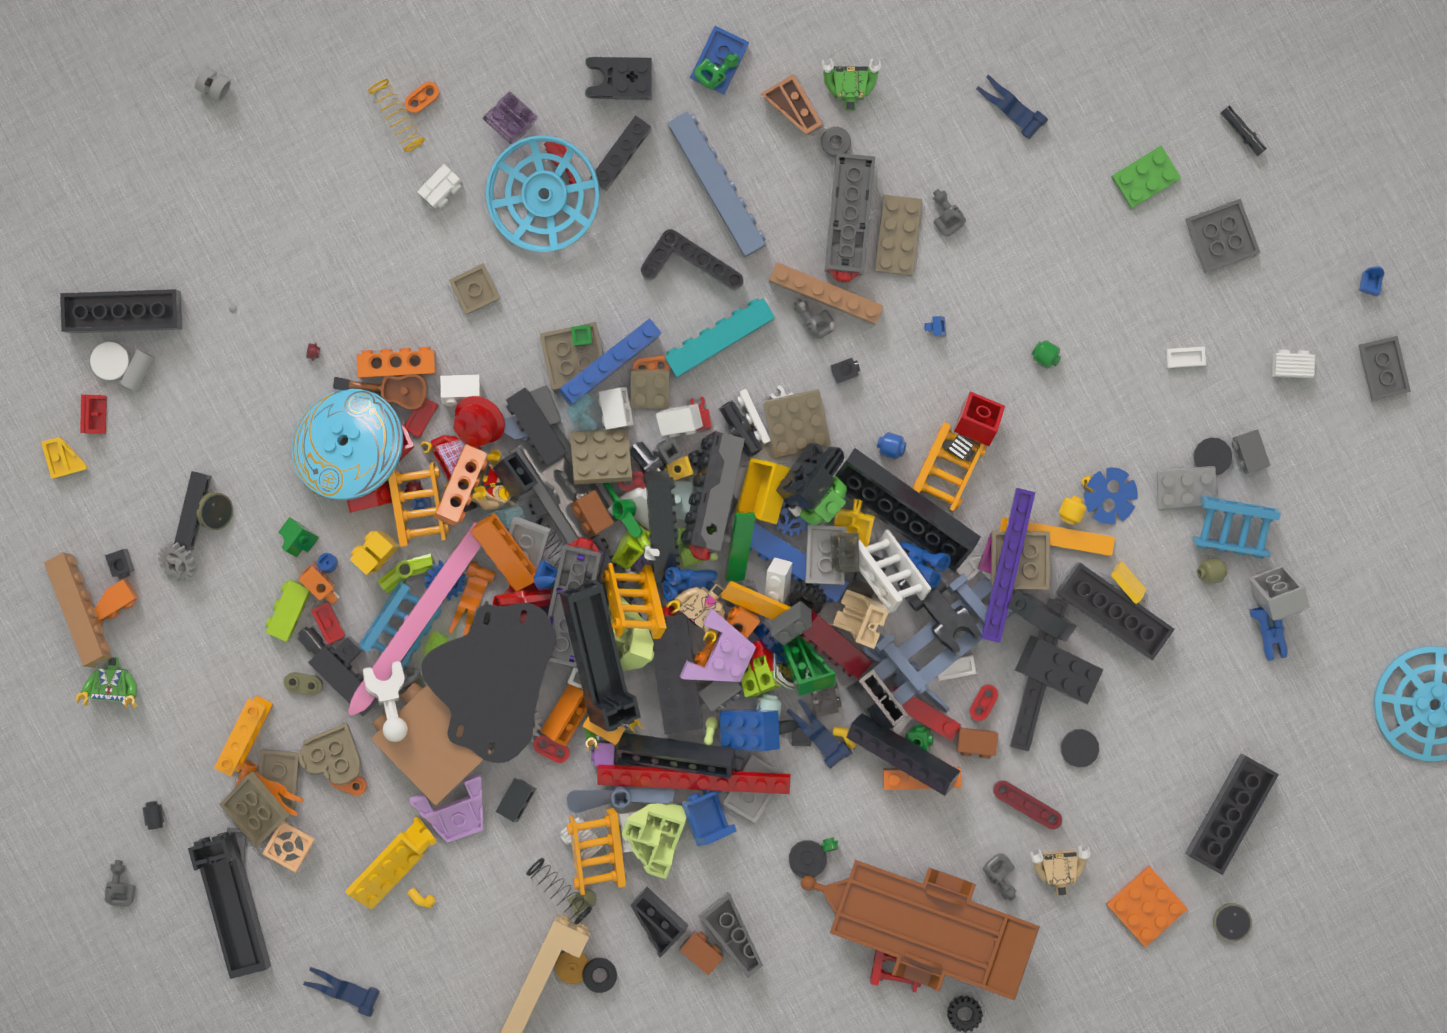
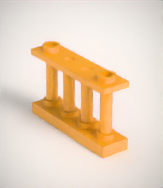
M943 422L912 488L918 493L926 492L950 503L951 505L948 510L954 511L955 508H959L963 500L960 496L979 456L983 457L987 447L982 443L978 445L971 442L974 444L971 450L975 452L971 462L959 459L941 447L944 440L948 441L949 439L953 441L957 436L950 430L951 425ZM936 457H942L966 468L967 471L963 479L936 468V465L933 464ZM928 474H933L959 486L955 496L953 497L928 485V482L925 481Z
M435 462L430 463V470L403 474L397 472L396 467L388 478L400 547L408 546L409 540H412V537L441 533L442 540H446L447 534H450L449 524L439 520V526L414 530L407 529L406 521H409L411 518L435 515L441 501L438 484L440 470L439 466L435 467ZM429 477L432 479V489L405 493L400 490L402 481ZM435 497L436 507L413 511L404 510L403 502L405 500Z
M608 563L602 572L601 578L605 584L613 619L612 627L615 629L616 637L620 638L625 628L649 629L653 639H660L667 627L652 565H644L638 574L614 573L612 563ZM616 581L638 582L641 590L619 589ZM620 596L641 597L644 599L645 605L621 604ZM624 612L645 613L648 616V621L625 620Z
M258 695L253 700L247 699L214 769L232 777L234 771L238 773L241 771L242 763L247 759L274 703Z
M614 808L606 809L607 816H604L603 819L576 823L573 816H568L569 823L566 824L568 835H571L576 878H573L574 888L578 889L581 895H585L584 886L612 880L619 888L626 886L618 813ZM603 826L608 828L609 834H606V837L580 842L578 840V831ZM606 844L610 846L611 852L608 855L581 860L580 849ZM609 862L613 866V870L610 873L583 878V867Z

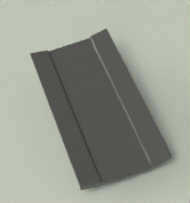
M555 424L552 428L569 453L550 466L546 465V463L542 464L537 457L538 450L536 447L532 448L528 441L510 451L509 454L517 452L538 482L532 488L565 541L571 543L579 537L587 539L591 537L583 532L581 522L572 513L570 503L595 490L607 511L610 505L595 483L574 484L571 445L559 426ZM609 513L614 523L619 520Z

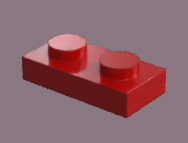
M329 602L311 610L328 645L346 636Z

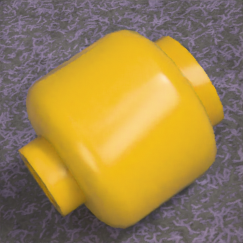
M1075 495L1072 498H1064L1058 510L1061 516L1060 519L1072 525L1081 522L1087 509L1085 504L1082 503L1083 499Z

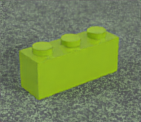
M293 579L284 582L280 591L283 594L280 600L277 599L273 606L275 612L272 617L268 618L265 624L267 628L265 633L286 642L290 641L311 594L302 583Z

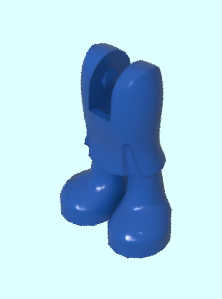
M902 541L900 546L910 551L908 557L929 586L932 588L938 586L942 579L941 573L927 567L926 564L929 563L943 571L948 568L951 562L950 556L945 553L934 555L929 553L928 550H922L910 542Z
M670 567L665 571L666 580L662 584L664 598L669 602L674 601L678 596V592L694 587H705L710 591L715 585L712 581L717 579L718 573L710 569L693 571Z
M1262 607L1250 609L1251 617L1259 622L1267 660H1274L1272 646L1274 644H1277L1280 657L1286 658L1288 649L1282 619L1274 620L1273 626L1270 627L1269 615Z

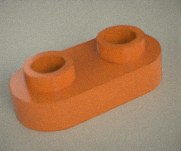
M425 82L405 98L404 104L406 109L413 114L420 113L438 99L440 94L439 88L433 82ZM429 89L433 90V94L431 96L427 95V91ZM413 101L418 102L417 107H412Z
M665 356L641 358L636 360L632 369H639L640 365H645L646 369L670 370L664 360ZM659 362H663L665 364L664 369H659L657 367Z
M361 776L345 785H335L330 781L333 787L354 796L363 794L367 789V782ZM354 783H358L360 785V788L358 790L354 789Z

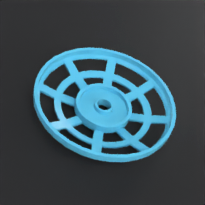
M540 135L521 139L510 145L500 154L488 176L486 200L490 216L503 236L521 248L531 251L548 252L566 248L587 232L598 211L600 188L594 167L580 149L566 140ZM537 142H554L568 149L562 158L554 154L540 153ZM530 144L533 155L520 161L514 168L504 162L515 150ZM574 153L587 165L593 180L582 182L578 171L570 163ZM542 159L554 160L560 164L555 172L545 171ZM532 161L535 162L537 172L529 177L519 172L525 165ZM566 167L573 174L577 183L566 185L565 181L561 178ZM501 169L509 174L505 198L494 200V183L497 173ZM516 178L523 183L521 195L512 197V185ZM543 188L549 191L547 199H542L540 196V191ZM594 188V206L589 219L580 214L584 202V190ZM578 191V202L574 209L566 202L568 193ZM524 203L529 211L524 220L518 215L513 204ZM507 206L511 216L520 225L514 234L508 231L496 211L497 207ZM561 210L570 215V218L564 223L555 226L554 215L558 214ZM536 216L546 217L548 228H538L530 224ZM575 220L584 226L574 237L558 244L557 232L564 230ZM526 230L537 234H549L550 246L533 245L522 241L520 238Z
M1426 646L1415 648L1397 657L1382 673L1374 695L1375 718L1386 740L1401 753L1423 761L1447 760V754L1430 756L1433 745L1447 743V736L1434 739L1436 728L1447 726V685L1442 683L1443 671L1447 672V666L1443 665L1444 654H1447V649L1442 647ZM1435 653V664L1423 665L1412 670L1405 662L1407 659L1419 654ZM1399 666L1406 676L1399 683L1395 695L1383 694L1388 678ZM1435 670L1434 681L1423 683L1417 676L1422 672ZM1411 680L1417 688L1411 698L1403 697L1402 692ZM1433 699H1437L1439 702V706L1435 710L1430 708V701ZM1382 701L1394 703L1395 716L1400 726L1391 732L1388 730L1383 718ZM1400 704L1410 705L1413 717L1406 722L1402 717ZM1418 722L1428 726L1426 738L1417 735L1410 728ZM1405 732L1414 740L1425 743L1423 753L1418 754L1405 748L1395 738Z

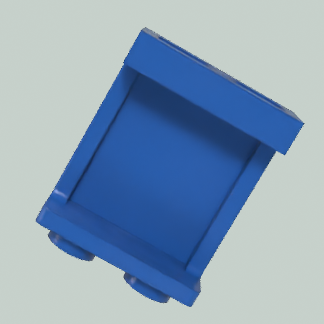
M702 790L703 794H692L688 796L687 801L682 802L697 846L708 845L737 832L735 824L728 825L717 795L722 791Z

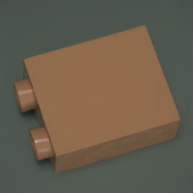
M415 682L399 697L406 704L398 712V717L403 719L408 727L405 738L399 742H391L385 738L383 725L387 718L384 711L372 723L379 732L371 740L436 806L484 759L471 749L456 745L449 740L447 732L451 719L450 709L435 695L428 685L422 688ZM463 725L458 726L456 733L457 737H462L464 731ZM491 744L488 747V754L494 750Z

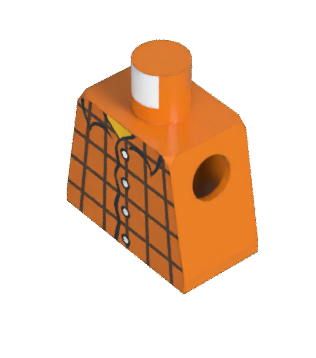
M315 562L300 574L298 580L318 600L325 598L332 605L339 599L340 596L333 590L335 583L325 572L319 569ZM318 584H324L326 588L320 589Z

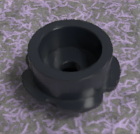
M695 450L688 454L691 466L697 464V460L702 455V452L699 453L698 450Z

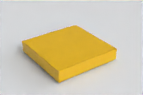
M1121 560L1116 564L1111 577L1130 599L1137 604L1142 600L1147 589Z

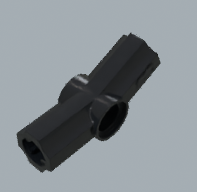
M733 400L718 408L729 425L728 428L732 435L745 439L743 451L748 458L759 453L762 447L753 435V430L745 417H742Z
M637 442L632 445L629 450L630 455L639 464L644 476L647 472L665 471V466L657 455L654 456L643 442Z

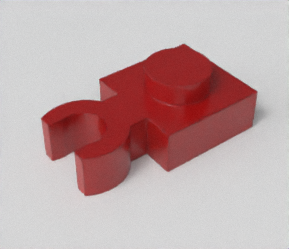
M703 396L701 397V404L698 405L703 426L698 428L697 431L712 428L709 409L703 410L705 404ZM693 398L690 400L691 405L694 404Z

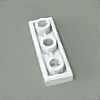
M747 390L740 391V396L737 399L741 407H746L748 411L746 418L749 424H754L757 430L754 432L757 441H762L764 444L770 442L771 440Z

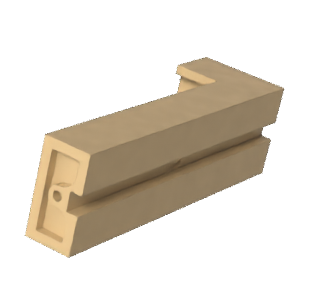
M846 588L841 599V604H844L843 610L837 609L832 625L851 632L855 642L875 649L880 636L877 627L878 625L884 626L889 611L881 601L863 596Z
M561 914V916L556 915L500 1033L523 1032L561 950L580 958L591 933L587 925L581 922L575 925L570 920V917Z

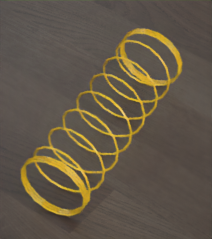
M383 79L372 85L368 89V92L371 93L370 95L382 88L389 87L386 86L389 80ZM385 82V83H384L383 85H381L380 87H378V88L372 90L374 87H376V86H378L379 84ZM382 97L381 99L377 100L375 103L381 101V100L384 99L385 97ZM388 105V106L382 108L380 111H383L384 109H386V108L389 107L390 105ZM400 107L395 113L389 115V116L386 117L385 119H388V118H390L392 115H394V114H396V113H398V112H401V111H399V110L401 109V107ZM396 122L395 124L391 125L390 128L395 126L399 122ZM416 131L409 138L415 137L413 135L416 133ZM422 136L404 147V152H409L420 146L425 139Z

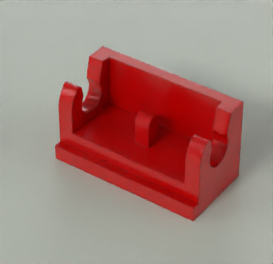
M81 394L80 433L106 434L107 396Z

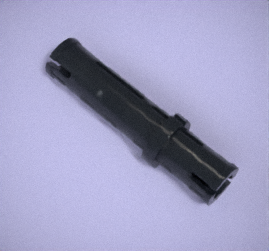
M1230 105L1220 113L1244 140L1243 143L1247 144L1257 157L1267 149L1257 138V134L1249 129Z

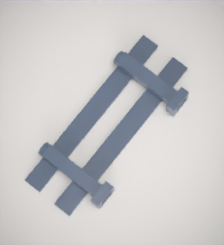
M963 573L947 587L951 595L955 592L960 597L951 604V607L956 609L962 605L967 611L971 610L979 619L976 626L982 634L987 607L981 600L991 593V582L987 577H984L970 589L966 584L968 578ZM1008 608L1006 619L1015 612ZM933 619L899 648L893 644L895 638L891 633L877 643L875 651L878 654L883 652L887 658L874 667L873 670L882 681L896 670L907 680L892 693L902 706L916 693L921 695L929 688L927 684L982 640L981 637L976 640L970 633L966 632L955 641L960 648L959 654L955 655L946 648L917 672L908 660L936 638L930 629L936 624Z

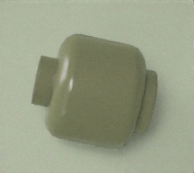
M1218 558L1203 560L1197 569L1198 578L1202 579L1205 584L1222 582L1228 572L1226 564Z

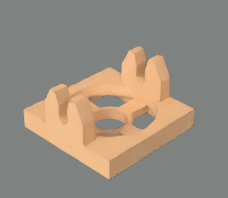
M284 821L275 830L262 854L296 873L311 850L315 838ZM284 832H292L290 839L283 840L279 836ZM298 836L303 842V851L296 847L295 840ZM286 841L292 842L294 845L293 851L286 852L283 844ZM275 843L281 846L282 853L280 856L275 851ZM294 853L299 856L295 860H285L288 854Z

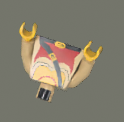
M491 450V454L486 457L490 464L485 467L484 471L480 472L479 477L481 479L478 486L472 492L473 497L471 501L478 503L483 510H499L505 503L514 507L518 498L515 500L512 498L492 469L500 462L501 453L499 450Z

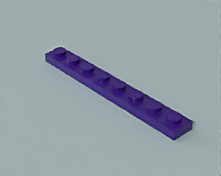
M1020 488L1015 489L981 639L1001 642L1008 605L1011 600L1036 492Z

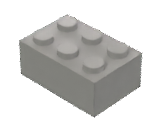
M1285 564L1249 577L1254 598L1273 621L1284 619L1288 615L1300 613L1304 609L1310 608L1305 587Z

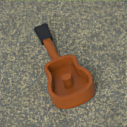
M417 374L401 377L386 376L382 381V385L355 382L340 377H334L333 382L334 389H362L381 392V398L387 403H397L410 410L422 408L428 396L427 381Z

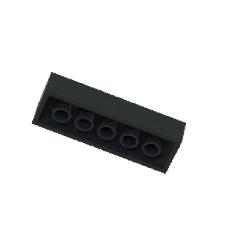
M177 289L60 293L61 332L67 334L182 330L181 291Z
M1080 562L1075 564L1055 593L1152 661L1175 630L1139 603H1134L1129 596Z
M1240 754L1185 854L1223 875L1279 774L1246 755Z

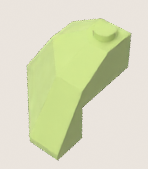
M620 596L621 604L629 605V603L622 596ZM608 605L609 615L612 623L613 619L611 615L610 606ZM624 612L625 620L644 621L638 613ZM625 628L620 638L616 637L615 629H613L622 671L642 668L652 661L654 657V643L649 629Z
M673 803L649 804L627 817L622 830V836L625 840H628L632 851L642 861L644 869L648 874L664 879L667 878L672 865L674 850L686 821L683 806Z

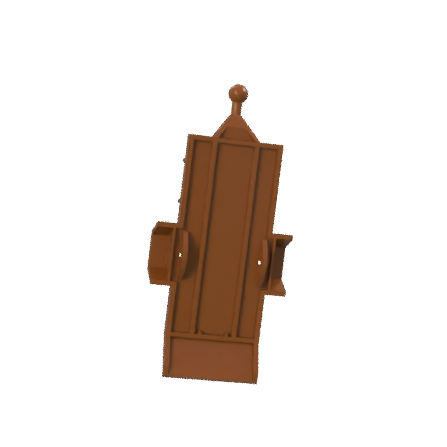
M858 860L854 861L849 878L828 885L815 882L812 876H804L801 879L800 885L805 891L814 889L822 892L835 912L836 916L830 933L897 957L892 975L907 978L939 992L944 977L947 975L1011 1000L1016 999L1040 926L971 901L976 884L929 867L922 884Z

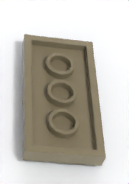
M891 195L883 196L875 272L913 276L922 199Z

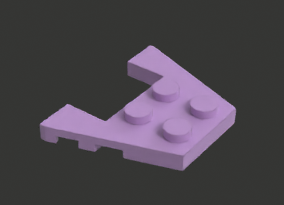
M710 608L703 624L720 631V635L706 666L702 667L686 661L680 678L740 682L756 646L715 610Z
M480 773L464 778V784L470 796L433 809L428 797L424 793L409 798L410 804L420 812L423 818H426L432 824V827L447 843L483 830Z

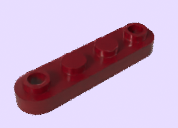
M1000 780L994 784L993 793L1001 801L1049 829H1057L1061 826L1062 816L1055 809L1008 781ZM1001 786L1006 788L1004 793L999 792ZM1050 816H1055L1054 822H1049Z

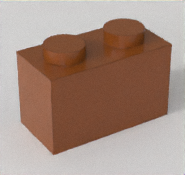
M595 490L570 503L572 513L579 519L583 532L588 534L589 537L614 524Z
M960 727L957 735L956 750L962 756H972V753L979 754L980 758L991 759V756H996L998 732Z
M694 930L680 946L679 950L703 972L709 975L724 958L723 950L716 944H710L707 941L709 938L702 931L698 933Z

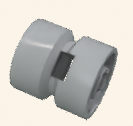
M205 67L196 80L195 89L204 94L209 93V97L220 102L226 96L231 80L223 75L217 76L216 71Z

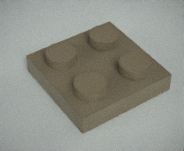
M484 264L449 280L465 315L501 299Z
M631 369V408L669 409L670 370Z

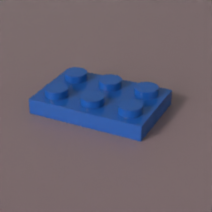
M714 26L690 79L700 83L696 79L694 71L706 58L720 67L728 53L731 55L736 53L740 57L738 60L740 64L749 42ZM738 66L729 68L724 73L726 79L713 90L725 95ZM703 71L702 74L711 81L712 76Z

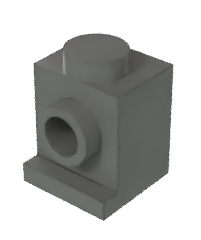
M674 438L668 441H661L656 445L657 448L652 451L654 456L657 455L663 464H670L683 454Z

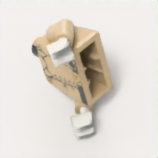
M1079 846L1078 852L1075 849L1041 852L1039 849L1037 855H1033L1031 851L1030 856L1033 861L1034 871L1042 881H1046L1048 885H1055L1056 895H1067V884L1075 883L1076 879L1080 877L1086 866L1087 859L1090 857V847H1087L1086 851H1082V847Z

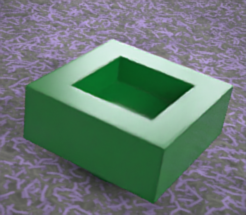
M590 325L571 326L573 346L592 344Z

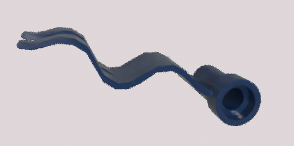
M988 74L986 78L996 91L1005 98V101L991 95L979 86L976 90L1001 109L1008 118L1023 129L1021 133L1030 140L1037 130L1048 122V118L1038 110L1035 113L1032 112L1010 91L998 84Z
M801 699L798 702L813 728L790 709L786 711L796 721L806 736L826 757L823 761L830 769L844 757L847 758L852 754V751L844 742L838 743L830 731L817 719L811 709Z

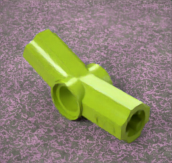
M430 553L399 562L397 566L378 580L380 586L389 594L395 589L400 580L405 581L411 576L427 572V569L432 570V564H435L433 556ZM403 564L410 566V572L407 575L401 572Z

